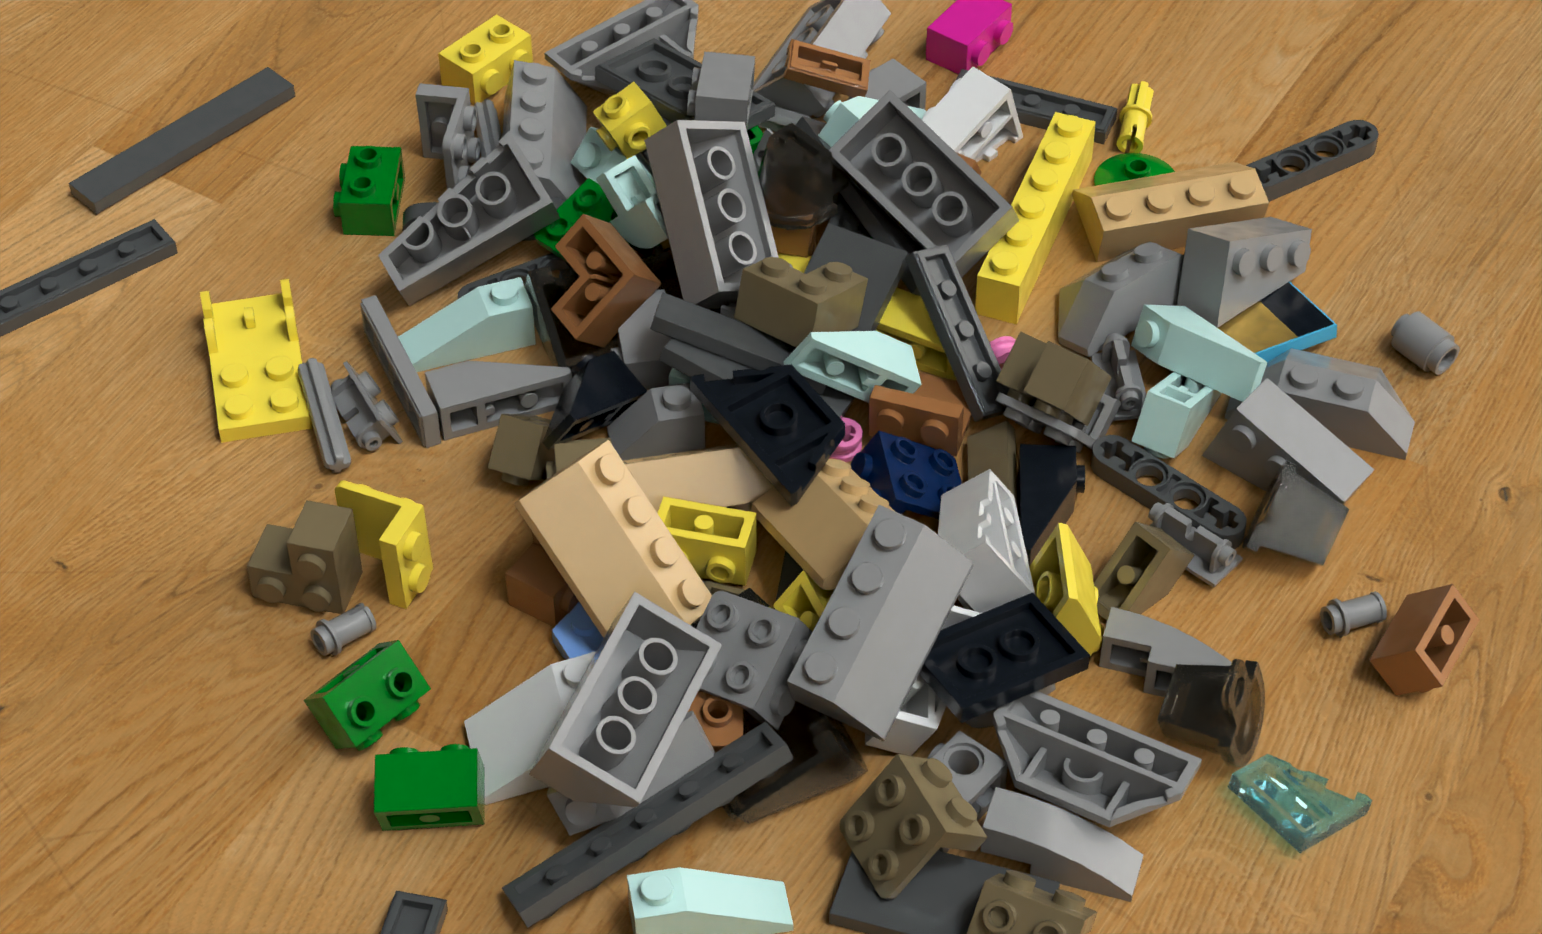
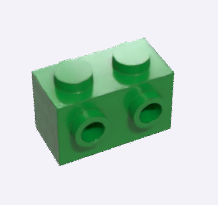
M351 146L347 163H341L339 180L342 190L341 192L335 191L333 200L334 216L341 217L343 235L395 236L405 183L401 147Z
M394 640L377 644L304 699V702L336 749L356 747L360 751L369 747L383 736L380 728L394 719L397 722L414 713L420 707L418 699L431 690L401 642Z
M450 744L443 746L440 751L420 752L414 748L401 747L391 750L389 754L375 755L374 814L382 831L485 825V767L478 748L471 749L462 744Z

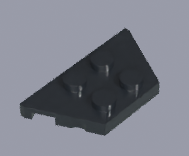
M792 364L772 366L759 371L753 369L733 371L732 379L705 381L704 374L694 375L689 378L691 392L790 506L799 502L845 436V423Z

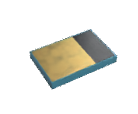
M1291 282L1286 283L1218 327L1219 330L1267 362L1291 348L1303 350L1337 337V324Z

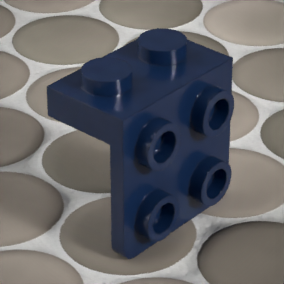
M878 431L863 450L854 456L850 464L851 469L861 479L869 482L870 487L880 497L886 499L889 502V506L895 512L900 514L908 510L939 520L941 495L962 484L956 460L947 451L935 449L913 442L908 438L898 437L882 431Z

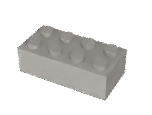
M891 90L827 151L837 167L923 250L948 245L961 278L1019 221L1013 207Z

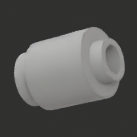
M1420 311L1414 312L1411 315L1404 314L1396 321L1391 330V335L1393 336L1392 347L1425 372L1432 371L1436 375L1444 373L1454 363L1460 351V347L1454 343V336Z

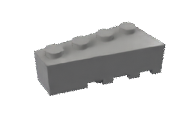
M510 130L498 141L499 145L487 157L484 158L482 156L469 168L471 172L453 189L449 187L438 198L439 202L423 217L419 216L378 255L398 291L409 306L560 218L551 198Z

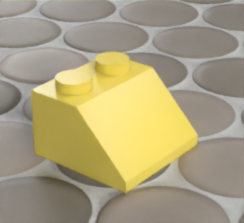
M1058 522L1029 566L1035 595L1091 656L1093 652H1097L1100 649L1104 634V627L1099 623L1097 610L1098 588L1094 586L1091 564L1069 526Z

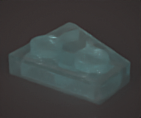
M1269 754L1232 773L1228 785L1232 792L1299 853L1365 816L1372 803V800L1367 795L1360 792L1357 793L1353 800L1325 788L1328 782L1327 778L1310 771L1298 770L1291 763Z

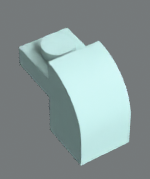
M636 155L596 178L618 215L610 223L627 242L636 247L648 249L668 239L657 190Z

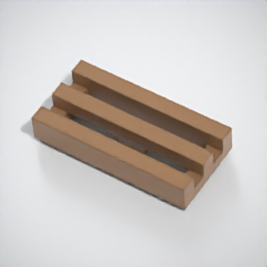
M791 39L787 48L788 56L785 62L784 79L850 97H865L868 91L871 60Z

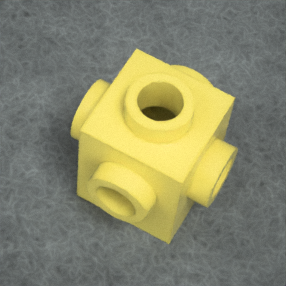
M632 82L619 93L609 97L605 103L592 111L602 125L596 130L601 140L610 151L618 147L627 159L646 150L644 140L667 126L653 103L635 82Z

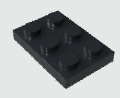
M1032 592L942 629L919 674L957 719L963 723L1087 670L1090 654Z

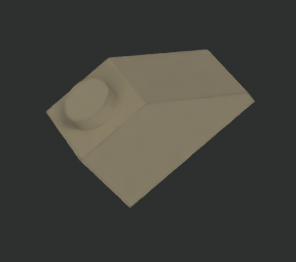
M501 414L488 468L503 472L501 480L515 485L528 486L529 480H546L547 461H555V449L551 448L548 450L542 443L551 420L528 414Z
M1134 522L1094 582V586L1098 588L1099 594L1097 602L1098 614L1108 620L1111 607L1141 615L1169 594L1194 557V554L1160 528Z

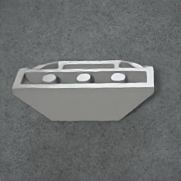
M644 0L545 52V60L572 81L604 94H617V91L595 80V67L653 38L694 59L699 5L693 0Z
M1147 242L1123 252L1062 287L1059 292V344L1090 357L1102 350L1108 335L1120 333L1124 337L1134 331L1138 325L1144 304L1176 306L1184 255L1162 247L1157 243Z
M1293 348L1267 363L1261 383L1266 378L1271 380L1345 445L1359 450L1406 460L1415 421L1381 368ZM1230 397L1225 419L1230 418L1242 401Z
M1039 691L1000 706L993 713L992 722L1015 788L1109 828L1181 800L1202 762L1201 758Z

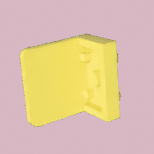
M345 480L340 481L334 490L337 506L353 509L359 552L382 560L389 603L407 609L416 594L422 593L426 589L433 570L424 506L408 498H399L374 490L364 484H355Z

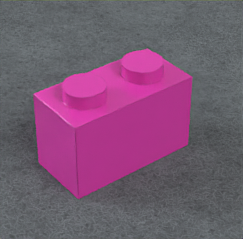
M1004 0L955 1L927 27L926 60L957 74L960 73L961 69L969 71L972 67L982 66L989 58V55L1001 44L1007 43L1012 35V4Z

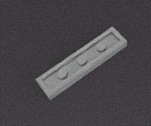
M374 295L361 299L360 307L364 332L422 445L429 448L441 444L437 410L377 296Z

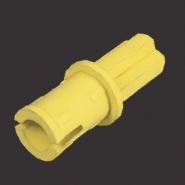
M1145 81L1130 86L1126 106L1120 111L1119 119L1122 125L1116 145L1123 153H1125L1127 141H1131L1129 153H1139L1142 151L1146 128L1152 123L1150 108L1154 91L1148 87L1149 84Z

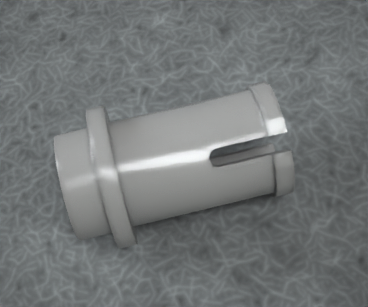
M1376 591L1371 592L1369 595L1343 602L1337 598L1329 600L1327 606L1322 607L1320 611L1324 630L1329 635L1336 634L1339 637L1348 635L1350 629L1375 622L1380 623L1386 620L1387 617L1385 601Z
M359 603L354 608L329 621L326 619L317 621L316 628L310 632L311 639L320 654L324 656L329 653L338 655L342 651V646L375 631L376 621L370 609L364 606V603Z

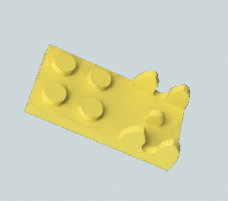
M289 279L280 280L282 290L280 294L212 304L209 290L200 292L221 443L312 429L310 414L297 371L299 364H302Z

